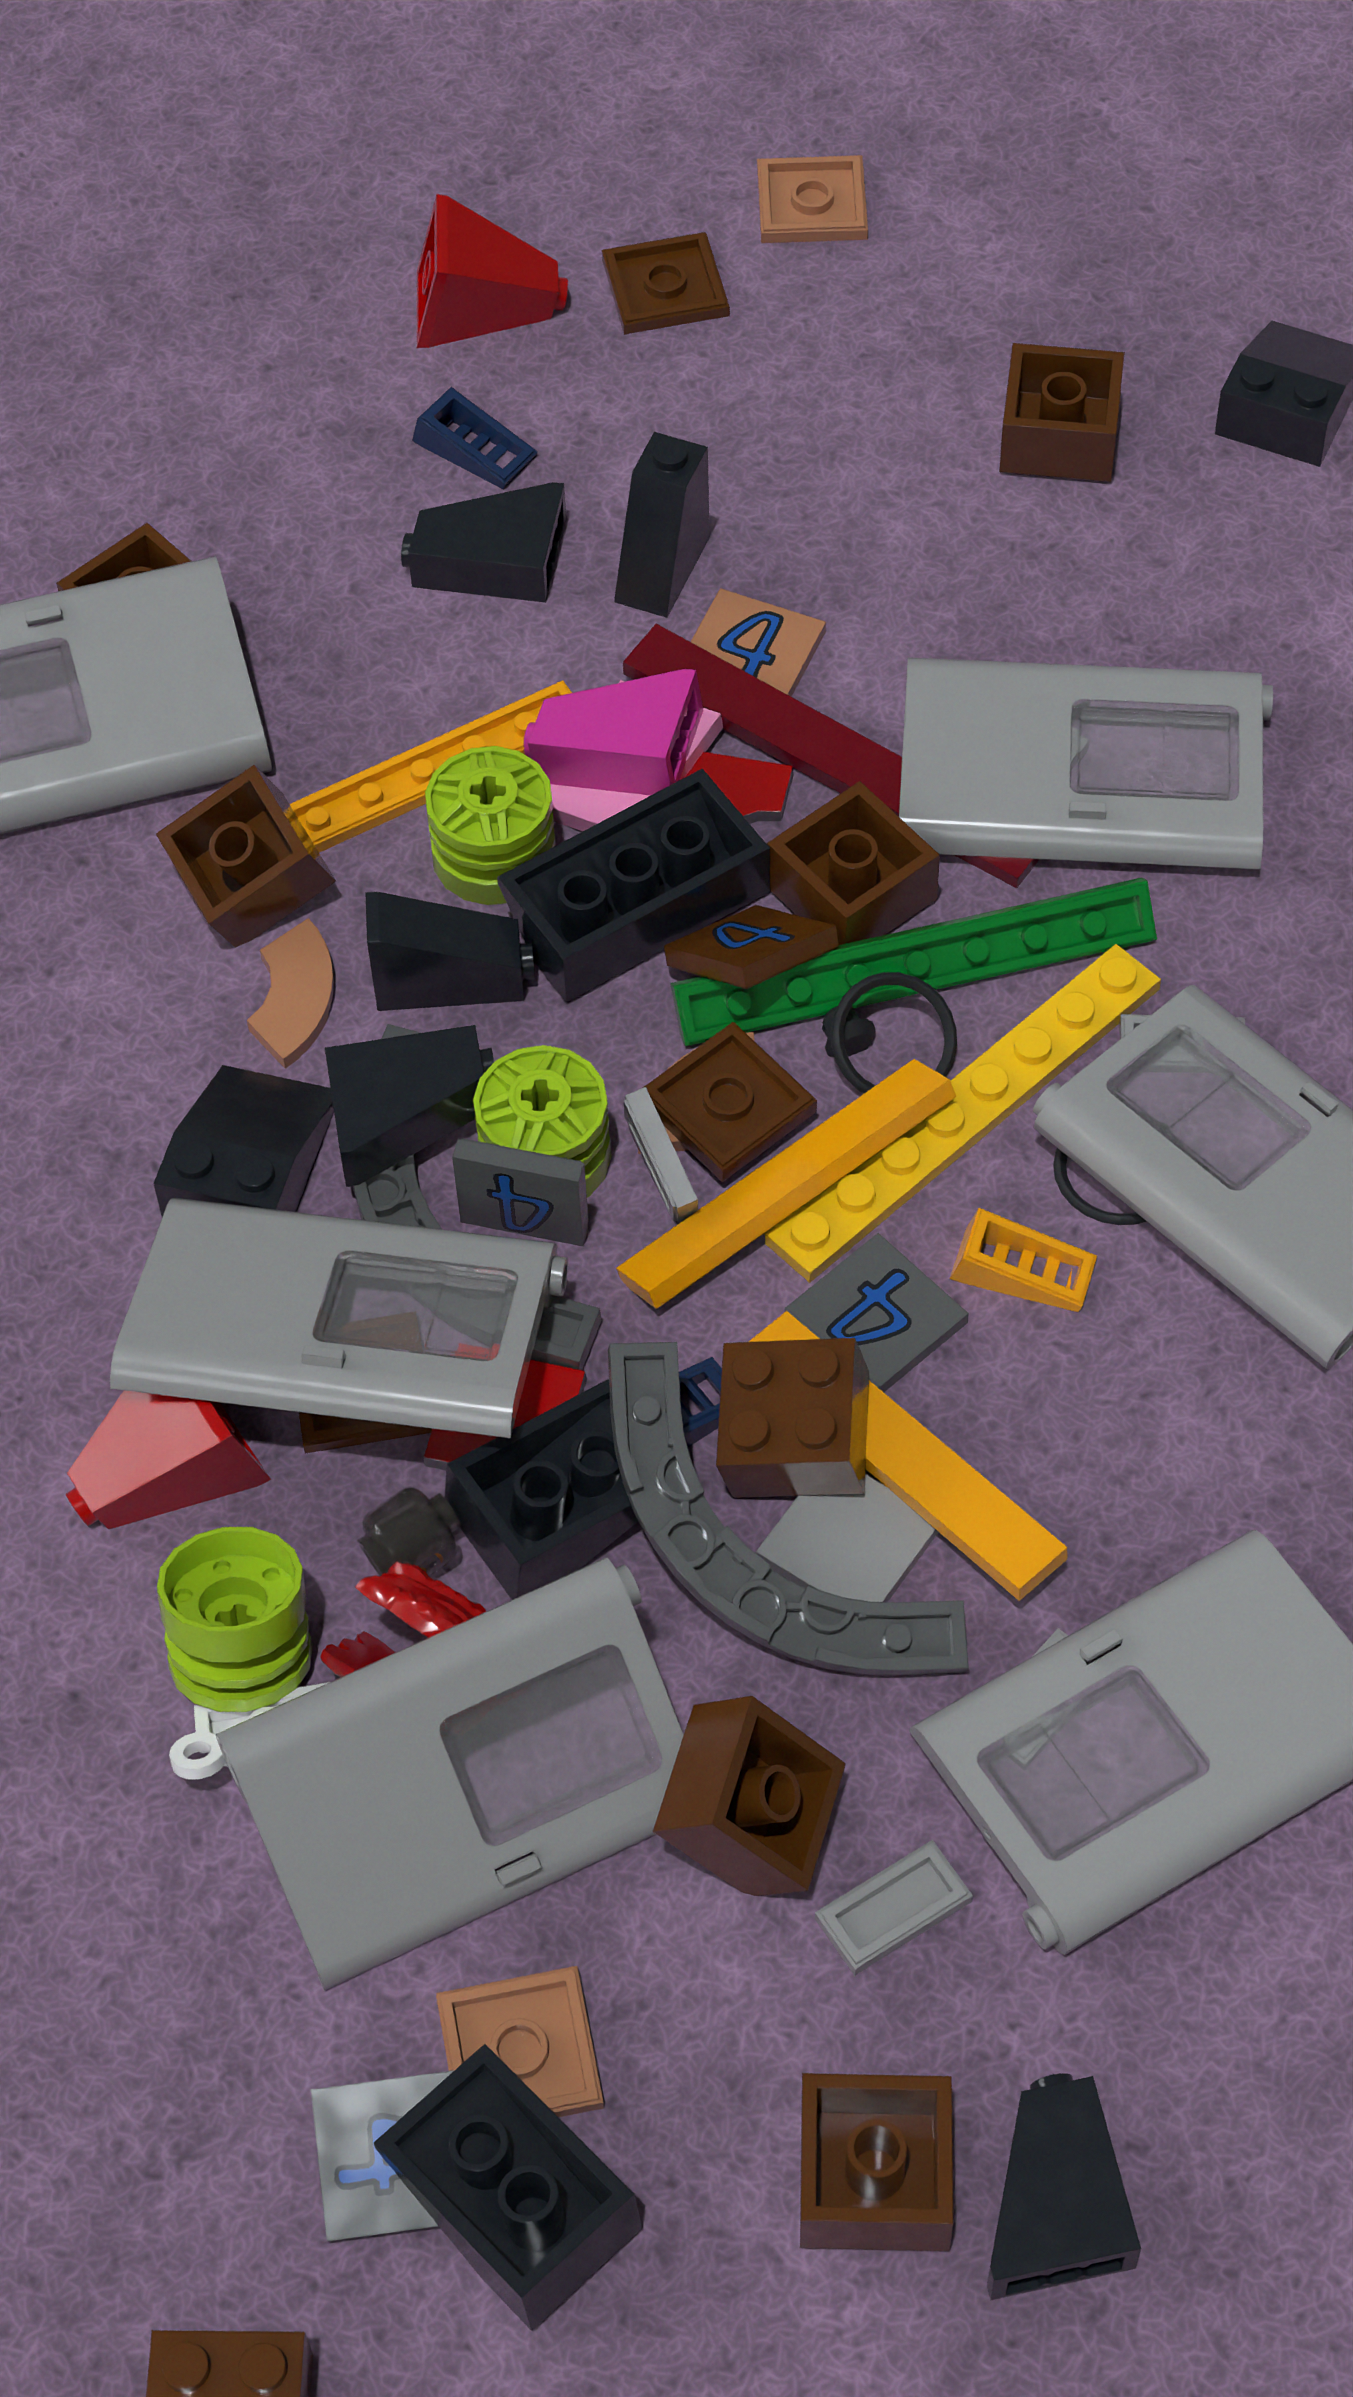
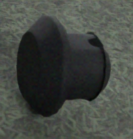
M838 1006L829 1010L822 1022V1030L828 1037L825 1050L830 1057H834L831 1047V1026L834 1012ZM851 1007L844 1026V1045L848 1057L867 1050L876 1031L874 1023L868 1019H860L854 1007Z

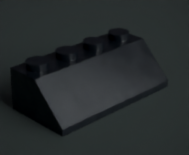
M700 769L503 873L497 879L513 918L518 919L519 930L525 943H532L534 962L567 1003L664 950V945L698 931L769 893L770 847L703 769Z

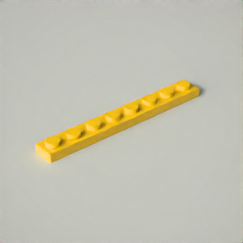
M1117 944L1112 946L950 1080L956 1094L952 1101L765 1233V1244L809 1283L812 1282L1115 1028L1120 1022L1121 1014H1131L1158 992L1161 979Z

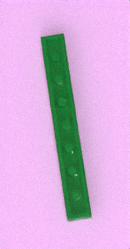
M1141 877L842 944L825 954L748 989L702 976L673 982L670 985L683 1044L689 1046L706 1042L732 1022L736 1023L746 1033L826 1015L829 1010L839 1005L842 997L853 985L868 976L883 972H900L915 976L936 990L1108 951L1115 944L1122 948L1157 940L1148 880ZM884 985L873 988L861 995L852 1007L857 1008L919 993L899 985Z

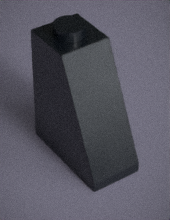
M654 432L632 471L614 602L668 618L710 538L708 447Z
M552 482L419 510L414 532L405 533L401 549V564L403 567L410 568L412 587L546 603L566 522L564 483Z
M365 892L367 946L377 1011L524 1001L523 980H535L532 943L520 944L518 919L382 892Z
M475 1025L325 1047L346 1187L362 1184L475 1120L473 1098L480 1077L494 1063L492 1048L479 1049Z
M1053 2074L1034 2081L1030 2085L1029 2090L1021 2091L987 2281L990 2300L1136 2269L1141 2245L1093 2076L1073 2080L1071 2074Z

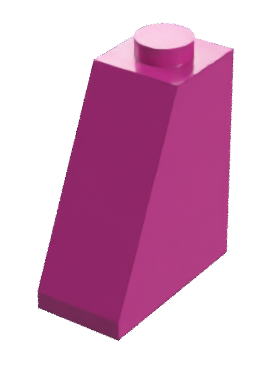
M681 669L544 699L536 722H530L526 728L524 753L539 763L550 779V784L651 796L674 784L681 778L704 711L697 672L691 669Z

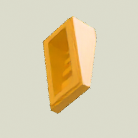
M978 1208L966 1227L949 1279L1079 1312L1083 1306L1097 1255ZM983 1243L995 1246L992 1257L981 1253ZM1009 1250L1021 1252L1016 1267L1005 1262ZM1035 1256L1047 1259L1041 1277L1030 1273ZM1060 1262L1078 1267L1072 1289H1070L1072 1269L1066 1287L1054 1282Z

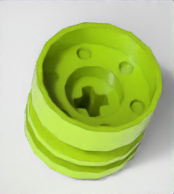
M498 746L468 749L448 758L432 774L425 791L434 872L446 889L463 900L484 905L507 903L498 885L497 877L556 846L550 779L538 762L520 751Z
M547 1045L520 1048L497 1059L480 1077L473 1098L478 1141L582 1161L585 1168L587 1198L590 1197L604 1181L611 1160L608 1101L604 1080L591 1062L573 1051Z
M221 1527L196 1534L171 1552L160 1567L157 1594L161 1620L166 1630L164 1640L168 1651L169 1671L176 1688L194 1704L218 1712L252 1711L275 1704L297 1689L310 1669L312 1643L309 1634V1618L305 1611L306 1592L303 1567L295 1549L278 1535L254 1527Z

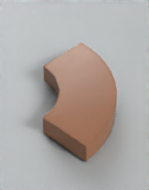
M309 918L260 949L261 959L270 973L271 987L263 1005L247 1019L249 1031L285 1069L297 1061L318 1038L329 1017L328 1012L333 998L334 973L329 950L324 938Z

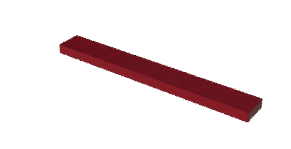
M657 623L623 661V674L633 680L681 669L696 670L703 708L721 713L724 730L778 760L793 766L798 771L840 794L860 781L899 817L902 757ZM954 855L1015 888H1018L1040 860Z

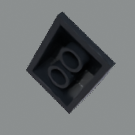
M1271 320L1239 354L1221 389L1215 435L1320 467L1353 401V345Z
M222 1065L172 1135L153 1183L161 1216L163 1217L167 1204L172 1198L297 1212L334 1113L331 1088Z
M609 1379L514 1428L511 1438L497 1437L447 1463L444 1506L512 1600L579 1570L638 1522L623 1485L615 1454L610 1411Z
M486 2044L481 2046L373 2142L375 2149L478 2275L531 2331L642 2229L635 2194Z

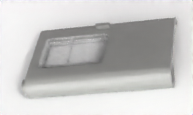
M216 556L0 604V835L228 782L253 765L262 773L272 771L262 723Z
M908 657L899 817L936 852L945 855L1260 869L1263 850V720H1271L1273 685H1262V673Z
M1190 985L1179 992L1064 1085L1061 1086L1059 1083H1054L1040 1095L1033 1107V1112L1037 1115L1034 1123L1036 1131L1319 1364L1329 1370L1353 1348V1110L1195 985Z
M172 1198L165 1209L116 1341L111 1363L110 1389L511 1438L543 1308L550 1306L553 1295H564L568 1274V1258L557 1256V1244L552 1242Z
M1250 1530L911 1726L909 1732L977 1825L986 1841L995 1850L1025 1892L1029 1908L1023 1911V1919L1034 1940L1043 1949L1053 1945L1060 1954L1065 1955L1353 1781V1644L1273 1544L1257 1530ZM1115 1647H1118V1648L1112 1650L1111 1652L1107 1653L1106 1655L1100 1657L1099 1659L1095 1660L1094 1662H1092V1663H1090V1664L1087 1665V1663L1093 1661L1094 1659H1096V1658H1098L1099 1656L1105 1654L1106 1652L1110 1651L1111 1649H1113V1648H1115Z
M603 1558L216 1734V1739L241 1796L248 1805L324 1991L656 1835L653 1829L684 1735L634 1610V1606L642 1603V1598L636 1581L625 1564L615 1568L608 1558ZM532 1852L531 1855H529V1856H527V1857H525V1858H523V1859H520V1860H518V1861H516V1862H514V1863H512V1864H510V1865H508V1866H506V1867H503V1868H501V1869L495 1871L496 1868H499V1867H501V1866H503V1865H505V1864H507V1863H509V1862H511V1861H514V1860H516V1859H518V1858H520V1857H522V1856H524V1855H526V1854Z

